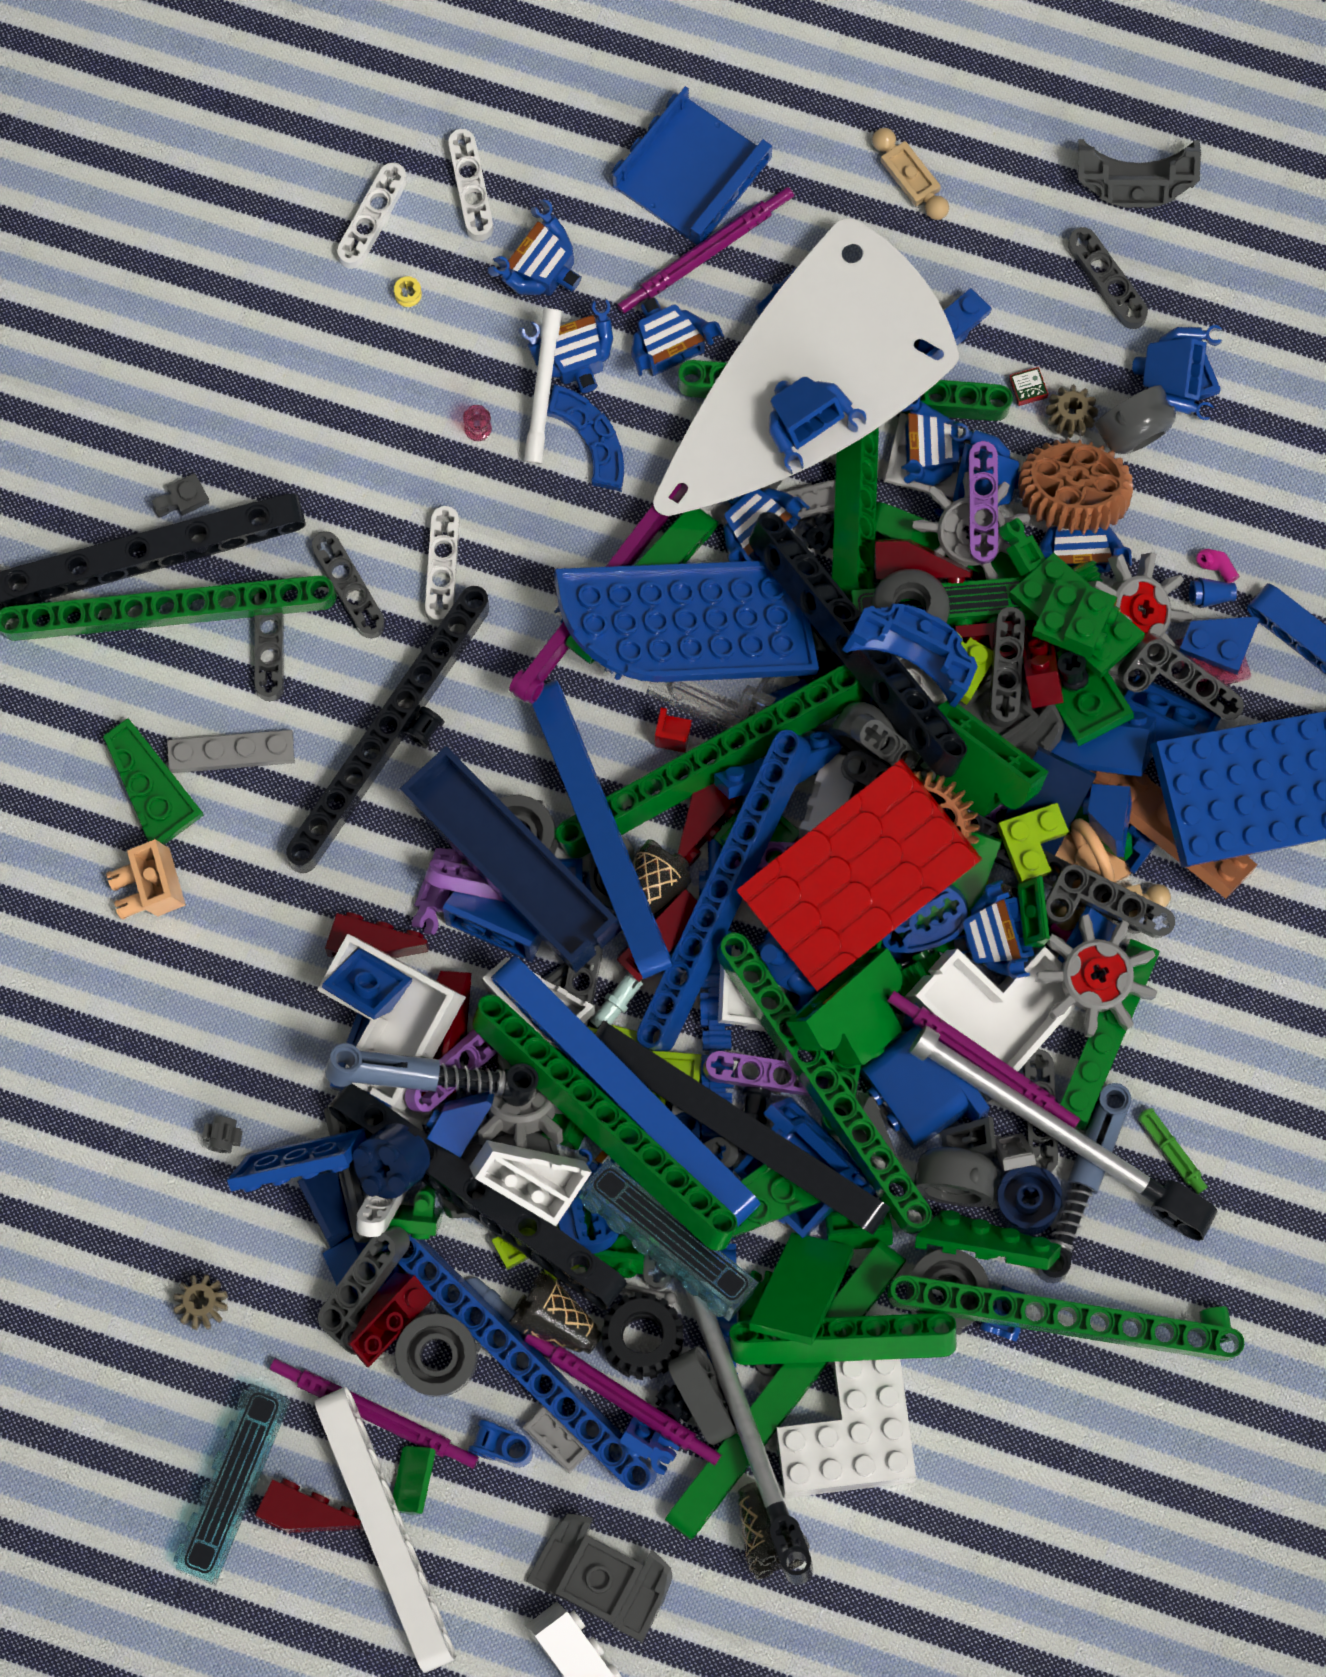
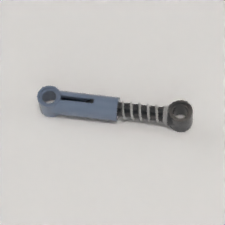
M348 1043L339 1044L332 1049L325 1068V1075L328 1081L339 1087H345L352 1083H362L435 1092L439 1085L444 1086L445 1090L448 1087H456V1091L459 1088H465L467 1092L470 1089L478 1090V1093H481V1090L489 1091L490 1095L494 1092L497 1095L500 1094L508 1104L516 1107L523 1106L531 1100L539 1081L536 1070L524 1063L516 1064L510 1069L503 1071L497 1070L496 1072H491L488 1068L485 1071H480L477 1067L469 1070L467 1066L460 1069L456 1065L446 1067L443 1063L440 1065L438 1059L360 1051L354 1045ZM338 1062L346 1063L349 1065V1068L341 1067L338 1065ZM514 1082L522 1083L525 1088L518 1087Z
M1112 1083L1102 1089L1085 1132L1087 1137L1096 1142L1104 1119L1109 1120L1110 1123L1101 1146L1112 1153L1131 1105V1094L1125 1086ZM1108 1096H1117L1122 1101V1106L1117 1109L1111 1108L1107 1105L1106 1098ZM1077 1154L1067 1181L1072 1186V1189L1067 1191L1069 1197L1063 1202L1065 1208L1059 1212L1061 1216L1060 1221L1055 1223L1057 1229L1052 1232L1053 1238L1049 1240L1052 1243L1061 1245L1058 1260L1062 1263V1269L1053 1272L1049 1269L1036 1268L1040 1278L1047 1283H1058L1068 1274L1073 1256L1071 1252L1074 1248L1072 1242L1074 1238H1077L1076 1231L1081 1227L1079 1224L1081 1218L1085 1217L1083 1212L1085 1207L1089 1206L1087 1203L1089 1196L1091 1197L1093 1194L1098 1193L1106 1172Z

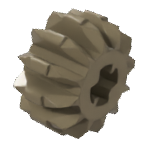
M1074 384L1071 385L1070 392H1067L1061 386L1058 389V395L1052 394L1049 397L1050 405L1046 406L1045 413L1050 416L1048 418L1049 426L1057 425V434L1067 430V435L1071 438L1076 430L1083 436L1086 433V427H1094L1095 420L1093 418L1098 416V409L1093 407L1096 399L1095 397H1086L1088 393L1086 388L1082 389L1079 393L1076 392ZM1069 408L1075 409V414H1070Z
M193 1275L190 1277L192 1286L188 1287L183 1282L179 1284V1287L185 1293L174 1294L173 1299L181 1304L176 1305L173 1309L176 1314H183L180 1319L183 1325L192 1320V1329L198 1330L201 1321H203L205 1328L209 1330L211 1329L209 1321L211 1318H214L218 1323L223 1320L217 1311H228V1305L221 1302L228 1298V1294L226 1291H219L222 1284L218 1280L210 1285V1277L204 1275L201 1284H199L196 1276ZM199 1296H204L208 1302L206 1307L202 1304V1309H198L194 1303L196 1298L200 1301Z

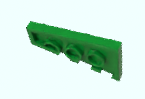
M129 718L103 736L148 842L156 839L165 845L204 816L201 809Z
M764 1164L741 1181L755 1195L761 1205L739 1227H736L732 1238L822 1201Z
M941 1210L916 1236L915 1248L926 1250L927 1245L930 1244L943 1247V1253L956 1255L957 1250L975 1252V1258L984 1260L1001 1256L1005 1257V1263L1044 1270H1048L1060 1257L1061 1245L1052 1243L1047 1238L1025 1235L1016 1229L998 1227L983 1219H971L961 1216L958 1212L952 1210Z

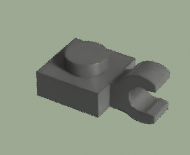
M195 473L167 486L170 495H161L152 500L153 509L158 518L176 509L183 516L209 504V498Z

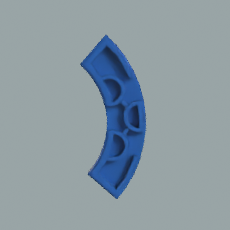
M554 384L547 416L566 423L585 441L593 461L592 486L622 492L624 482L623 452L612 424L604 413L602 414L587 398L568 388Z

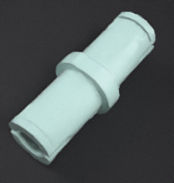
M627 972L611 994L607 993L604 997L605 1003L589 1023L595 1026L596 1029L599 1028L603 1020L612 1025L621 1012L625 1013L628 1007L626 1005L639 988L643 986V983L641 981L638 982Z

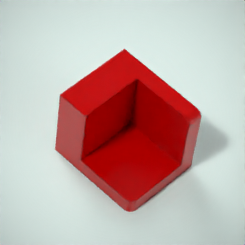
M661 707L655 732V747L686 753L692 720L667 715V708Z

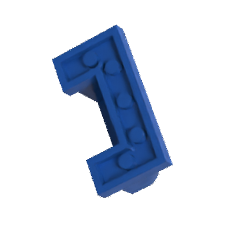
M905 1014L903 1026L907 1032L889 1045L880 1056L871 1059L862 1066L860 1074L870 1087L867 1090L869 1096H874L877 1106L882 1104L888 1113L885 1118L890 1127L895 1132L900 1130L912 1149L915 1150L965 1116L971 1122L986 1118L990 1107L977 1088L929 1057L921 1061L909 1053L912 1043L922 1029L912 1022L913 1019Z
M792 1097L771 1104L764 1112L775 1124L771 1128L773 1131L871 1195L876 1193L852 1156ZM748 1154L734 1171L744 1179L764 1164ZM820 1202L781 1218L779 1221L785 1225H790L804 1238L834 1209Z

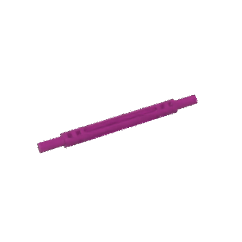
M786 187L766 202L760 201L639 285L640 289L617 304L618 309L622 314H625L645 299L655 297L772 216L771 212L794 197L791 189Z
M895 990L891 993L887 1001L910 1016L915 1025L921 1029L926 1025L940 1034L938 1039L940 1042L1073 1128L1077 1126L1080 1118L1055 1101L1056 1097L924 1006L919 1008Z
M531 1331L526 1336L524 1342L549 1357L550 1363L636 1417L685 1451L690 1449L714 1466L721 1458L722 1454L695 1438L697 1434L562 1346L557 1348L539 1335H537L539 1338L535 1335L532 1336Z
M276 1358L269 1369L297 1383L298 1388L319 1398L343 1388L306 1369L303 1372ZM350 1391L362 1419L419 1447L435 1449V1454L442 1458L446 1455L472 1469L475 1468L479 1460L478 1456L451 1444L450 1439Z

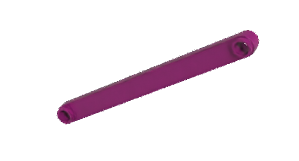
M684 483L678 484L668 498L679 503L687 492L688 486ZM653 504L605 567L632 566L670 516L658 513ZM564 621L527 670H520L514 676L509 691L515 697L533 704L540 696L545 679L569 649L565 643L570 633Z

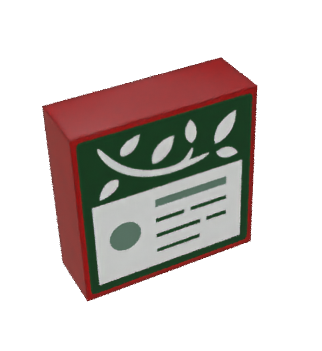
M1039 367L1009 376L1018 406L1048 398V392Z

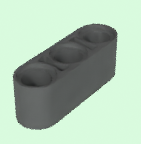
M698 1346L671 1359L668 1362L669 1372L707 1442L715 1445L737 1434L738 1432L717 1374L705 1351Z

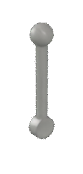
M627 1284L624 1290L636 1293L642 1292V1294L647 1296L649 1293L655 1294L656 1298H664L668 1301V1304H674L677 1300V1296L673 1292L665 1294Z

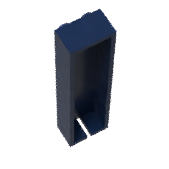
M447 746L399 788L405 800L575 973L597 954L594 949L596 945L602 949L622 931L618 919Z

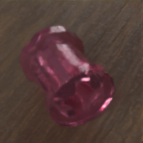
M482 405L470 406L463 415L465 434L469 439L478 442L487 439L492 431L490 413ZM480 420V426H474L475 421Z

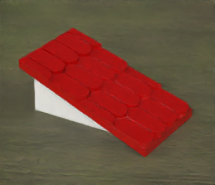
M900 759L736 891L748 903V906L764 926L768 928V931L784 951L787 952L788 956L804 976L807 977L816 991H818L979 863L982 858L904 760Z

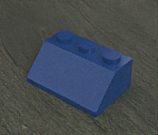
M1153 682L1147 689L1141 692L1128 690L1124 697L1133 712H1143L1147 716L1156 717V742L1215 731L1221 719L1219 715L1209 708Z
M1133 712L1134 719L1079 747L1064 724L1061 740L1051 752L1087 770L1141 777L1153 756L1150 744L1156 742V717L1147 716L1143 712Z
M454 891L442 908L446 925L529 962L533 961L542 943V938L506 902Z

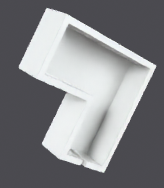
M350 934L346 935L317 991L370 1019L356 1046L360 1051L433 1059L466 998ZM358 948L371 953L412 978L410 986L393 1010L375 1020L322 988V984ZM352 1083L395 1108L401 1110L407 1108L405 1102L406 1088Z
M1045 946L1040 948L1034 947L1035 955L1027 957L1028 962H1024L1025 971L1027 973L1030 972L1029 977L1013 979L1007 976L998 987L959 949L946 950L928 970L931 975L923 976L905 996L913 1004L917 1003L919 1008L924 1006L1016 1071L1022 1068L1076 1007L1074 1004L1071 1005L1065 1014L1055 1019L1049 1016L1053 1006L1063 1000L1066 995L1061 983L1044 984L1035 982L1036 973L1044 970L1060 971L1062 963Z
M900 1359L833 1362L840 1420L777 1427L776 1436L784 1498L915 1482L916 1472Z

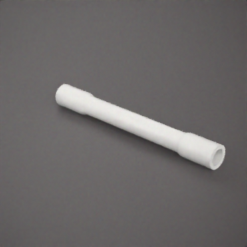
M544 308L537 376L530 429L527 434L524 461L542 464L546 417L556 341L559 337L562 311L557 309Z

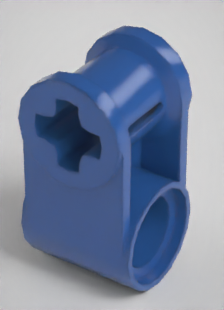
M478 1420L477 1425L479 1429L473 1445L468 1447V1452L515 1468L525 1467L530 1463L533 1458V1449L525 1436L507 1430L492 1422ZM521 1443L526 1446V1452L522 1457L512 1458L509 1456V1449L512 1445Z

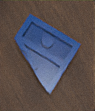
M1243 617L1191 621L1179 651L1187 656L1237 675L1260 618Z

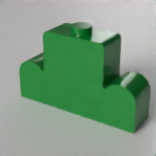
M947 700L938 706L948 719L950 725L963 739L968 750L955 775L945 778L943 785L947 787L955 781L954 793L957 794L965 790L966 793L961 798L962 802L973 801V804L968 809L985 817L1002 803L1010 809L1020 808L1040 792L1049 771L959 704L954 708L949 705ZM939 775L936 776L935 782L940 777Z
M878 948L868 950L786 1022L803 1050L807 1052L833 1050L843 1066L865 1065L868 1061L880 1056L884 1052V1047L902 1030L898 1019L885 996L891 995L894 990L899 992L903 983L901 971L889 949Z

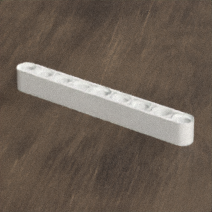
M343 1387L316 1399L317 1413L418 1665L424 1673H427L456 1660L454 1647L352 1394L347 1387Z

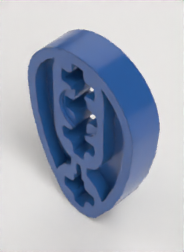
M951 884L895 929V932L898 934L906 932L902 939L903 943H899L897 940L892 942L890 940L892 937L891 932L883 938L884 946L889 951L895 953H914L939 947L955 939L963 931V920L968 917V905L964 895ZM945 898H949L951 901H958L955 911L951 908L945 909L942 919H939L938 916L930 919L929 927H926L924 924L919 926L916 924L919 914H922L923 917L929 916L932 913V906L935 905L936 908L940 909L945 905Z
M590 1174L584 1183V1194H582L580 1189L560 1219L558 1229L584 1246L592 1254L608 1249L617 1240L620 1232V1216L618 1209L595 1190L594 1181L596 1179ZM597 1181V1189L616 1204L614 1198L609 1197L607 1194H605L602 1190L598 1188L599 1181ZM584 1207H588L591 1211V1222L596 1240H590L587 1235L585 1214L582 1210Z

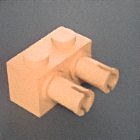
M156 839L127 850L130 864L106 873L108 879L112 878L108 880V883L113 891L136 882L138 893L114 902L115 907H120L116 909V912L122 920L144 910L158 917L186 906L170 848Z

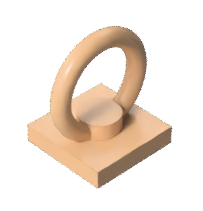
M1080 818L1072 822L1071 834L1064 837L1055 856L1071 865L1082 866L1114 883L1130 876L1131 872L1125 861L1105 850L1098 835L1088 822ZM1054 865L1057 873L1059 874V868ZM1075 880L1072 888H1078L1081 880Z

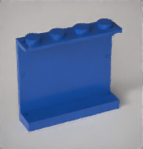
M685 86L679 94L674 93L671 96L664 113L653 118L646 135L635 140L628 157L617 162L612 170L613 188L698 245L710 236L772 159V145L764 139L756 145L691 101L689 99V88Z

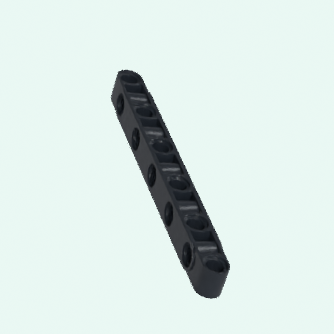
M294 493L284 494L0 571V610L9 606L41 602L299 531L306 526L299 497ZM263 517L266 519V522L260 526L251 524L255 518ZM203 533L207 535L201 542L192 541L196 534ZM137 550L147 551L142 558L136 559L132 557L133 553ZM75 567H87L84 573L80 575L72 574ZM16 583H26L24 589L20 591L12 590Z
M771 512L760 514L748 539L751 548L931 770L939 776H945V778L954 776L968 751L963 739L894 654L877 650H856L848 653L842 651L861 613L780 516Z
M353 1084L343 1087L327 1106L329 1112L352 1131L364 1129L367 1139L388 1124L398 1123L409 1127L407 1131L414 1136L419 1135L424 1140L432 1157L429 1168L421 1179L422 1182L597 1307L607 1310L627 1285V1281L619 1272L592 1254L584 1246L553 1224L475 1179L469 1164L450 1151L428 1140L426 1133L361 1088ZM371 1118H377L382 1122L378 1125H369L366 1121ZM473 1191H479L484 1196L479 1199H473L468 1194ZM524 1228H531L536 1233L531 1236H524L519 1231ZM576 1265H583L588 1270L584 1273H576L571 1268Z

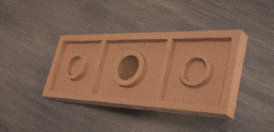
M1091 771L1096 774L1092 784L1130 786L1132 808L1129 823L1180 862L1162 789L1144 773L1140 777ZM1247 855L1186 868L1226 899L1254 871L1258 864Z

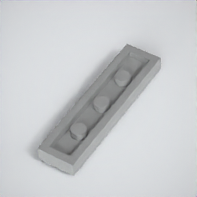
M292 730L167 740L168 764L171 773L295 763Z

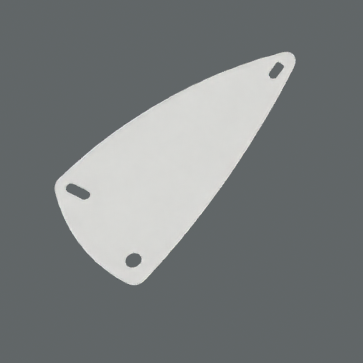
M842 219L833 225L779 289L755 321L712 386L690 424L656 492L653 504L658 513L672 516L704 508L756 491L805 470L838 453L889 421L922 396L955 367L959 359V352L947 317L929 285L904 255L878 233L855 219ZM850 244L860 246L863 250L862 258L855 263L846 262L842 258L844 247ZM917 339H923L942 350L944 357L940 360H935L915 349L914 342ZM802 377H808L815 382L834 383L853 403L851 405L853 409H861L865 412L866 424H863L859 418H853V422L858 426V431L852 432L847 427L848 416L844 413L845 417L798 450L794 446L791 447L793 452L802 456L804 468L802 469L798 460H792L789 466L793 474H790L785 467L784 453L779 452L769 433V415L774 410L770 401L775 396V387L781 381L786 380L793 384ZM680 483H684L688 486V490L680 502L676 503L668 497L675 487Z

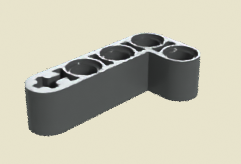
M1154 633L1145 634L1144 639L1127 654L1118 668L1117 675L1119 680L1133 692H1141L1147 689L1160 673L1221 718L1226 720L1235 719L1241 715L1244 708L1242 698L1232 688ZM1152 644H1159V652L1155 656L1148 657V648ZM1184 661L1183 670L1178 674H1172V666L1176 662ZM1134 669H1140L1141 675L1139 679L1129 682V673ZM1202 679H1208L1207 688L1204 691L1197 692V683ZM1218 693L1226 700L1231 701L1228 707L1216 699Z
M1076 864L1065 867L1058 874L1045 900L1047 919L1053 924H1062L1070 919L1078 903L1081 902L1120 922L1123 920L1128 922L1130 927L1152 938L1166 936L1171 933L1175 926V917L1167 908ZM1067 872H1075L1079 875L1081 883L1078 888L1073 889L1066 885L1064 877ZM1103 886L1108 890L1109 900L1107 902L1101 903L1094 898L1093 891L1095 887ZM1059 900L1066 905L1067 911L1064 917H1056L1052 914L1050 906L1053 901ZM1130 900L1136 903L1138 913L1135 917H1129L1124 914L1122 910L1124 901ZM1148 908L1150 912L1147 913V916L1156 919L1161 915L1164 917L1162 923L1166 927L1156 930L1154 929L1155 922L1145 919L1142 924L1139 920L1145 915Z
M390 1227L381 1236L371 1238L318 1313L320 1327L350 1354L356 1355L347 1343L365 1312V1307L409 1248V1236L401 1227ZM369 1263L374 1266L375 1273L370 1269ZM352 1287L357 1290L358 1297L353 1293ZM335 1310L340 1314L341 1320L337 1318Z

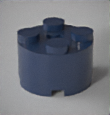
M398 1123L388 1124L354 1150L352 1157L355 1170L362 1183V1189L367 1195L385 1199L397 1198L424 1177L430 1165L429 1150L419 1135L414 1136L407 1131L409 1127Z
M1037 1166L1012 1169L1003 1177L996 1193L995 1209L998 1218L1006 1228L1016 1229L1025 1235L1039 1234L1054 1223L1061 1208L1062 1189L1057 1178L1047 1169ZM1024 1195L1027 1198H1035L1032 1206L1029 1203L1024 1204L1022 1202Z

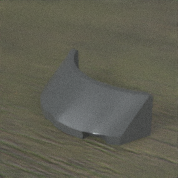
M1078 139V180L1084 187L1087 186L1091 191L1099 195L1100 199L1110 204L1125 208L1161 206L1176 200L1178 195L1190 187L1193 188L1200 181V140H1193L1185 149L1170 157L1158 161L1134 163L1110 158L1095 150V147L1087 144L1084 139Z

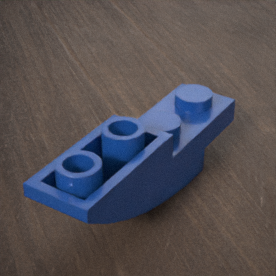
M972 288L968 289L944 310L957 346L968 337L969 332L991 314L992 308ZM917 339L914 342L915 349L935 360H940L944 357L942 350L923 339Z
M827 731L814 732L810 736L803 737L809 742L811 753L797 784L815 774L841 751V744ZM796 741L790 744L788 753L794 750ZM765 758L758 759L754 763L740 767H730L726 771L715 773V786L728 799L748 794ZM782 770L775 775V782L781 778Z

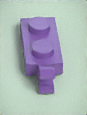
M436 848L432 860L440 859L460 864L463 860L454 849ZM424 878L414 904L419 910L413 917L412 926L422 928L426 921L423 933L434 935L439 925L436 912H443L442 908L449 899L451 890L435 887Z

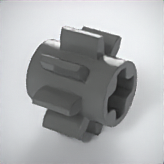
M214 1116L212 1124L204 1123L202 1138L204 1142H209L208 1150L218 1153H231L232 1146L240 1147L243 1131H241V1128H236L237 1121L235 1119Z

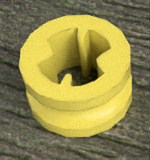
M405 276L396 281L394 294L397 303L403 307H412L420 302L422 297L421 286L415 278ZM406 287V290H408V287H413L414 295L410 296L408 294V297H404L402 289Z

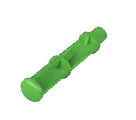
M1153 1108L1145 1109L1139 1114L1138 1121L1148 1131L1159 1146L1158 1148L1162 1150L1183 1178L1185 1184L1191 1185L1198 1195L1205 1191L1208 1186L1202 1180L1200 1170L1196 1168L1178 1144L1176 1138L1172 1136L1154 1112L1155 1110Z

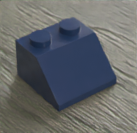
M330 1171L309 1179L297 1181L330 1249L353 1237L343 1190L337 1173Z

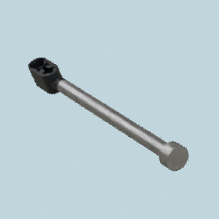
M927 1025L919 1032L909 1049L910 1054L921 1061L929 1057L1154 1202L1150 1209L1152 1214L1192 1240H1204L1218 1212L1213 1204L1176 1181L1166 1180L1163 1185L938 1041L940 1034Z
M686 1252V1253L689 1254L692 1258H694L698 1263H700L703 1267H705L699 1260H697V1259H696L694 1256H692L689 1252ZM680 1254L678 1255L690 1266H692L695 1270H697L700 1274L702 1273L697 1268H695L691 1263H689L686 1259H684ZM675 1256L669 1262L674 1279L682 1281L771 1521V1539L784 1576L793 1584H804L812 1577L813 1564L798 1521L791 1517L787 1510L704 1282L697 1273ZM783 1530H787L791 1535L792 1547L787 1548L785 1538L781 1534ZM796 1559L806 1562V1566L800 1571L789 1569V1564Z

